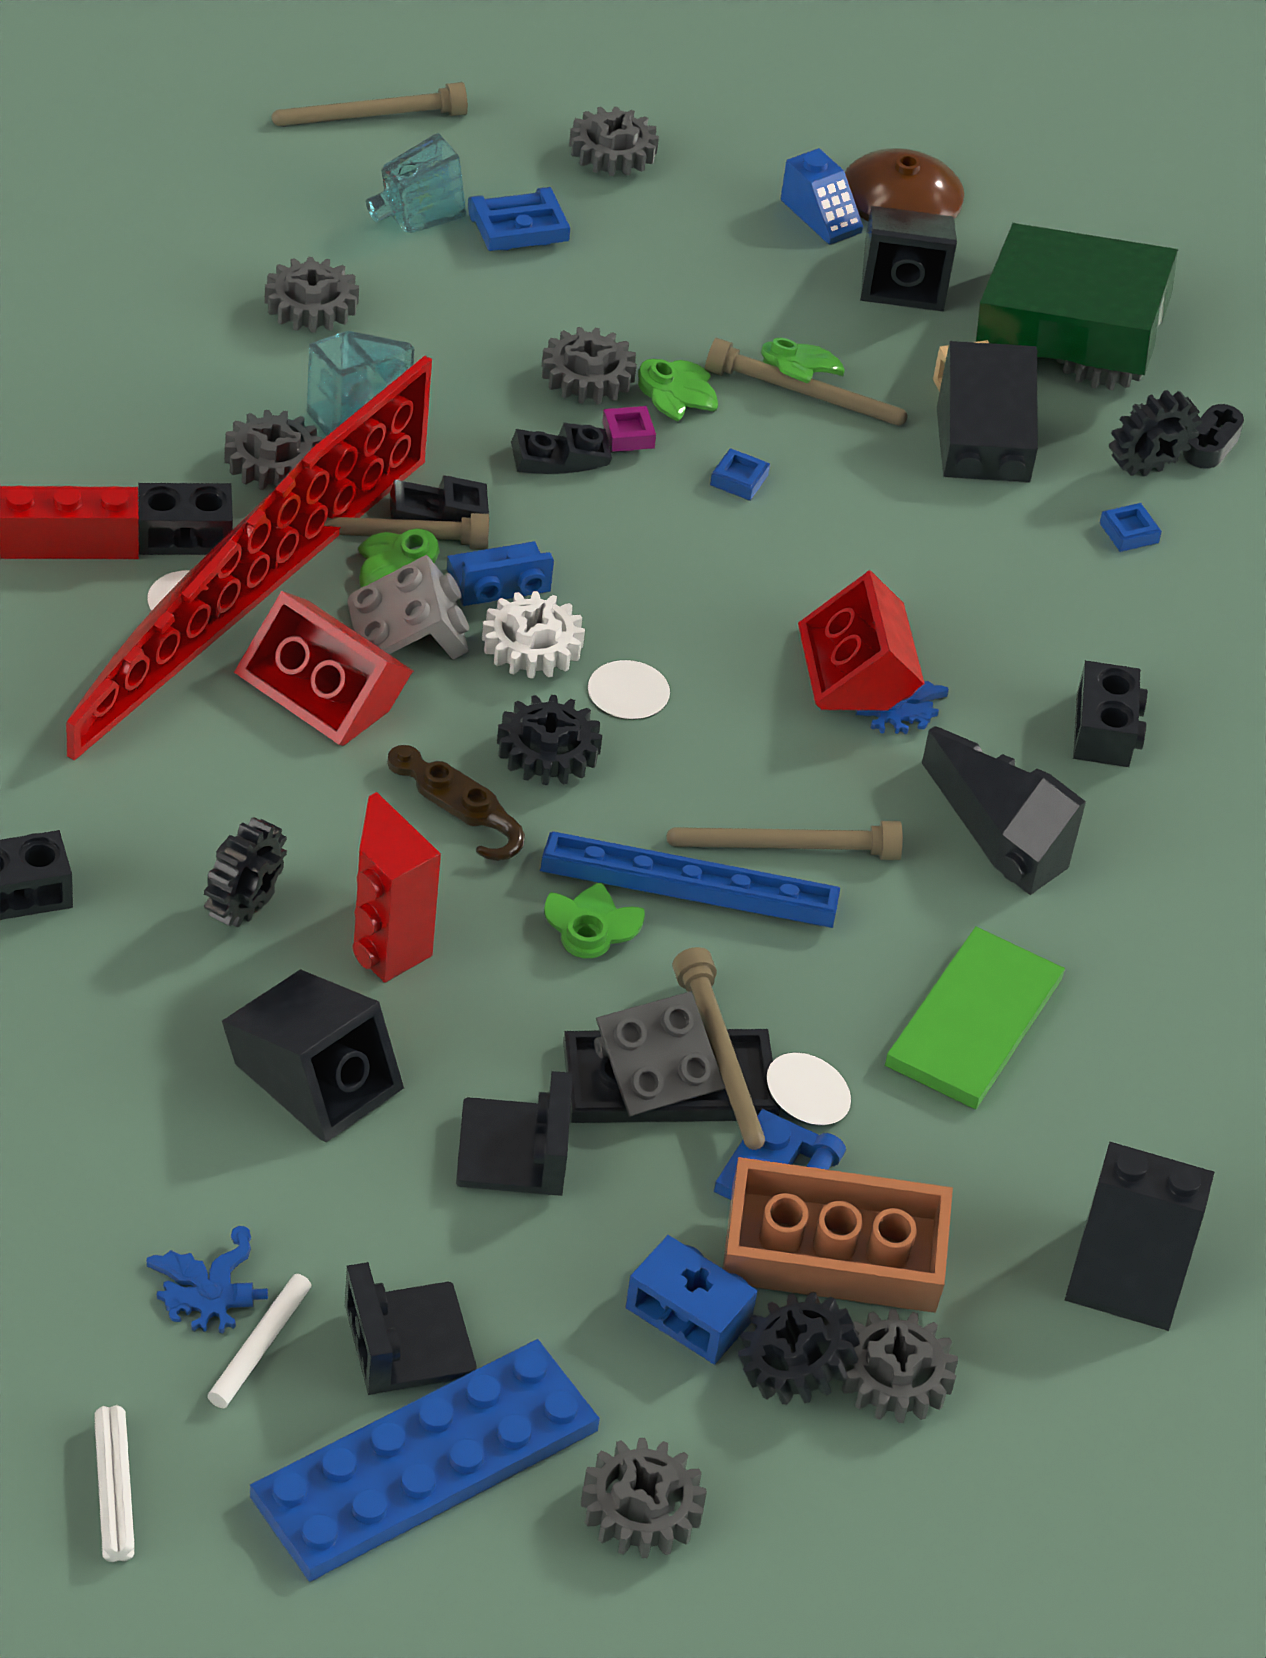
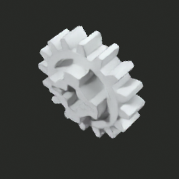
M533 591L531 599H524L519 592L514 593L513 602L510 603L500 598L497 609L489 608L487 610L486 621H483L482 641H485L484 652L485 654H495L494 664L496 666L505 663L510 664V674L514 675L520 669L527 670L528 678H534L536 671L542 670L547 677H553L554 667L567 671L569 670L570 660L578 661L580 659L585 629L581 628L582 617L581 615H572L573 606L570 603L560 607L556 605L557 596L555 595L550 596L547 600H542L536 591Z

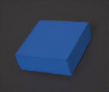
M730 448L712 472L710 485L751 501L767 478L770 463Z
M1142 503L1102 511L1099 522L1120 552L1157 544L1162 533Z

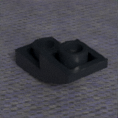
M564 422L559 435H552L542 431L533 432L516 429L511 440L517 472L533 474L582 472L607 466L612 460L606 429L597 428L592 425Z

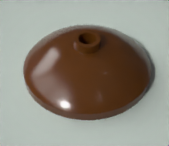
M903 148L881 149L858 158L845 171L859 216L867 222L869 221L871 206L954 216V219L962 209L964 189L957 175L942 161L923 152Z

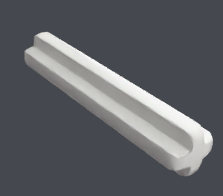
M115 1405L110 1408L102 1406L94 1413L102 1553L104 1559L109 1562L118 1560L128 1561L134 1555V1533L126 1413L121 1406Z

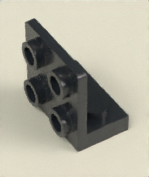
M551 1071L549 1092L539 1091L538 1103L465 1098L462 1109L456 1178L457 1186L562 1196L568 1156L573 1073Z
M369 1262L347 1265L344 1305L368 1395L453 1381L477 1369L452 1282H441L386 1292L382 1282L374 1284Z

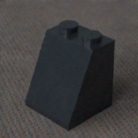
M871 206L865 238L860 301L944 312L957 246L954 216Z
M949 341L936 407L943 477L1031 482L1038 451L1037 347Z
M302 969L222 1020L235 1064L324 1142L329 1141L404 1089L379 1001Z
M1109 1141L1084 1226L1065 1301L1169 1331L1205 1214L1215 1172Z

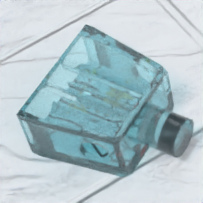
M439 133L434 134L384 164L381 169L384 191L366 199L368 212L375 222L392 216L407 233H414L461 219L466 216L459 155Z

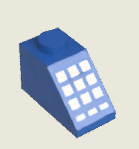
M820 148L786 160L780 199L829 245L862 233L863 224L845 172Z

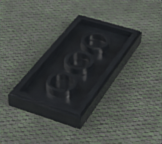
M727 1029L757 1116L762 1109L779 1116L780 1106L774 1100L767 1085V1071L773 1062L768 1029ZM564 1031L563 1048L566 1072L573 1073L570 1108L571 1123L737 1121L726 1088L629 1117L609 1058H599L596 1053L594 1040L595 1038L602 1037L600 1031Z

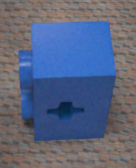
M667 1235L630 1275L625 1308L715 1365L739 1338L741 1333L752 1323L751 1318L758 1290L751 1287L741 1276L729 1273L705 1258L696 1248L684 1245L670 1235Z

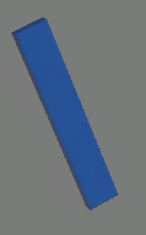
M554 831L549 834L540 868L541 872L833 928L840 894L838 886Z

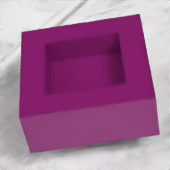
M647 406L604 409L602 423L604 429H606L611 452L655 448L656 433Z

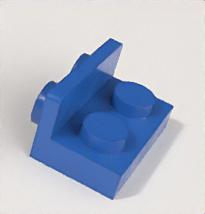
M533 541L447 556L446 569L455 579L460 589L462 606L498 601L500 598H514V593L517 592L522 596L532 595L533 591L538 593L550 592L554 559L549 552L540 553L536 542Z

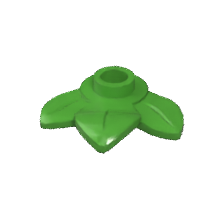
M774 338L773 341L764 343L761 349L764 363L776 366L783 374L805 383L811 381L813 372H825L844 376L845 370L841 361L830 351L819 346L796 344L794 341L786 338Z
M647 359L641 364L638 370L639 388L644 394L652 398L653 404L659 411L671 419L680 421L686 407L714 412L718 408L716 393L707 383L711 375L700 365L685 360H675L669 363L663 359Z
M411 529L403 532L401 535L383 532L367 538L358 547L359 553L367 558L360 570V587L369 585L425 555H428L432 562L435 563L439 555L437 538L434 534L424 529Z
M596 883L584 890L574 900L551 892L546 899L544 914L548 923L561 933L563 947L572 955L580 958L599 957L607 952L611 944L627 942L633 939L641 930L645 918V911L641 907L630 906L616 909L609 892L602 883Z

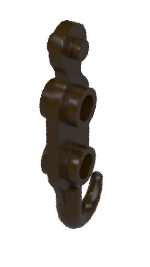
M399 745L389 751L387 761L389 769L397 775L413 777L416 780L418 792L425 798L467 825L493 828L508 838V843L497 849L478 846L476 848L478 855L489 860L500 861L508 860L521 851L525 841L522 826L507 814L497 800L496 795L489 789L446 762H425L420 752L410 745Z

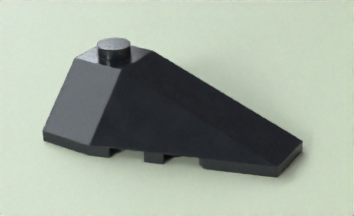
M937 726L929 729L922 764L992 865L1006 879L1014 882L1029 895L1067 870L1072 858L1086 801L1045 771L1036 768L1031 773L1015 766L1014 758L1004 754L994 758L983 753L978 743Z

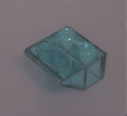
M345 331L310 343L307 413L322 431L329 435L413 365L414 347L408 342L353 331Z

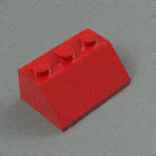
M0 486V559H139L138 487Z
M868 570L798 622L815 704L821 710L888 711L901 700L910 698L919 687L925 684L904 602L871 570Z
M284 591L280 592L234 671L239 677L341 746L346 745L390 711L413 672L412 669L310 601Z
M375 792L368 797L359 849L353 952L361 966L371 969L386 983L433 956L441 853L378 792Z

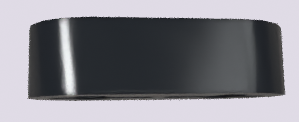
M1227 404L1212 405L1200 417L1202 424L1195 427L1200 434L1194 439H1189L1187 443L1191 448L1189 451H1183L1185 460L1191 465L1206 469L1216 467L1239 440L1244 416L1240 410Z

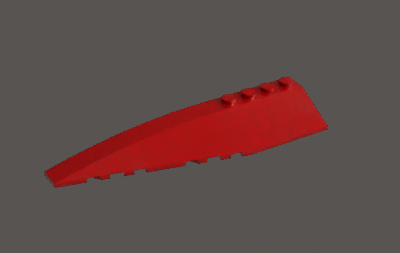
M423 356L316 444L275 489L156 605L112 657L66 721L67 756L75 761L340 535L341 527L324 526L327 517L360 518L390 493L395 479L404 481L425 463L432 370L431 358Z

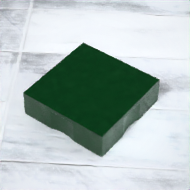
M1012 223L980 301L976 342L988 340L990 344L1036 346L1037 357L1061 359L1084 366L1145 376L1155 347L1157 327L1163 322L1172 295L1178 249Z

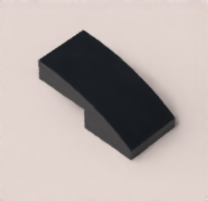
M443 475L438 488L395 479L390 490L391 519L462 522V517L471 518V513L489 514L487 484Z

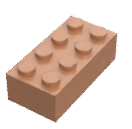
M738 1157L732 1186L722 1269L741 1276L751 1287L809 1295L810 1292H816L817 1296L833 1297L834 1299L936 1313L945 1285L953 1187Z

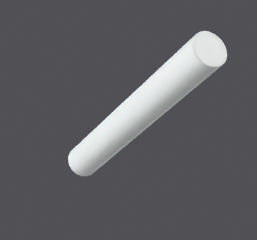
M294 1274L208 1393V1399L213 1405L218 1408H226L310 1290L311 1283L305 1276Z

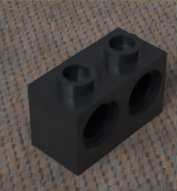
M138 483L139 555H207L233 530L231 483Z
M1085 660L1076 697L1073 759L1129 767L1134 749L1142 750L1146 734V722L1139 721V716H1144L1148 690L1140 688V668Z
M60 830L0 840V920L73 908L72 871Z

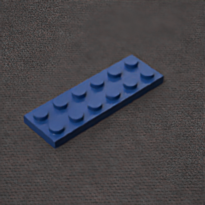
M536 1339L250 1484V1498L307 1580L311 1582L597 1432L600 1418L542 1343Z

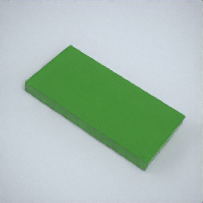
M975 926L888 1052L885 1066L976 1110L1061 982L1065 968Z

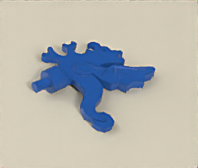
M925 681V684L919 687L910 698L901 700L888 711L856 710V715L878 717V719L872 721L870 728L873 730L879 729L882 734L885 733V723H891L895 727L896 734L899 732L908 734L909 726L903 724L902 721H909L911 724L918 722L917 728L925 729L928 723H930L931 718L937 717L939 713L938 709L933 708V702L930 700L947 697L949 689L948 687L934 685L929 681Z
M246 1226L233 1228L231 1239L234 1244L239 1246L232 1251L221 1254L212 1262L209 1270V1279L203 1261L195 1260L192 1253L180 1255L170 1250L164 1256L153 1255L147 1257V1267L169 1276L178 1283L175 1284L169 1280L165 1281L163 1285L165 1291H157V1299L165 1302L166 1310L169 1311L168 1315L172 1322L181 1321V1317L177 1315L180 1311H184L187 1315L191 1314V1311H199L201 1317L191 1322L192 1330L195 1331L201 1328L203 1332L207 1331L209 1319L217 1316L220 1319L219 1333L222 1334L225 1332L226 1327H231L232 1329L236 1327L235 1319L229 1316L226 1310L229 1308L254 1307V1300L268 1299V1288L254 1289L253 1282L231 1284V1271L247 1260L250 1254L251 1246L249 1241L251 1240V1234Z

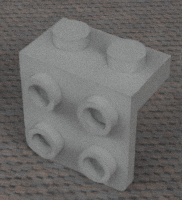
M428 555L360 588L348 597L347 602L353 630L388 654L428 634L435 638L452 660L469 652L465 632L469 630V625L457 604V600L461 598L460 589L450 573L443 575Z

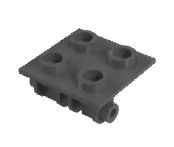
M692 991L596 1018L602 1037L595 1038V1050L599 1058H609L629 1117L725 1089Z

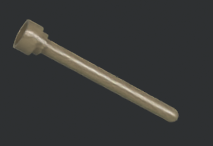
M463 82L447 83L445 88L438 89V93L279 109L273 112L272 122L277 126L437 109H440L441 113H449V116L466 115L468 111L467 93Z
M717 337L714 339L707 356L705 369L720 376H723L724 372L732 374L736 371L894 425H903L907 421V413L902 408L815 379H811L809 383L799 381L783 374L776 366L740 355V350L733 348L732 342Z
M471 513V518L462 517V522L327 517L324 526L341 527L340 535L372 536L383 532L401 535L403 532L411 529H424L434 534L437 539L461 540V545H470V549H488L489 514Z
M880 821V825L871 826L870 831L674 827L667 832L666 839L674 847L870 850V855H879L880 860H901L903 833L901 821Z
M693 947L680 952L672 963L677 982L686 991H692L744 1143L749 1149H760L765 1143V1136L712 989L717 974L711 953L705 948Z

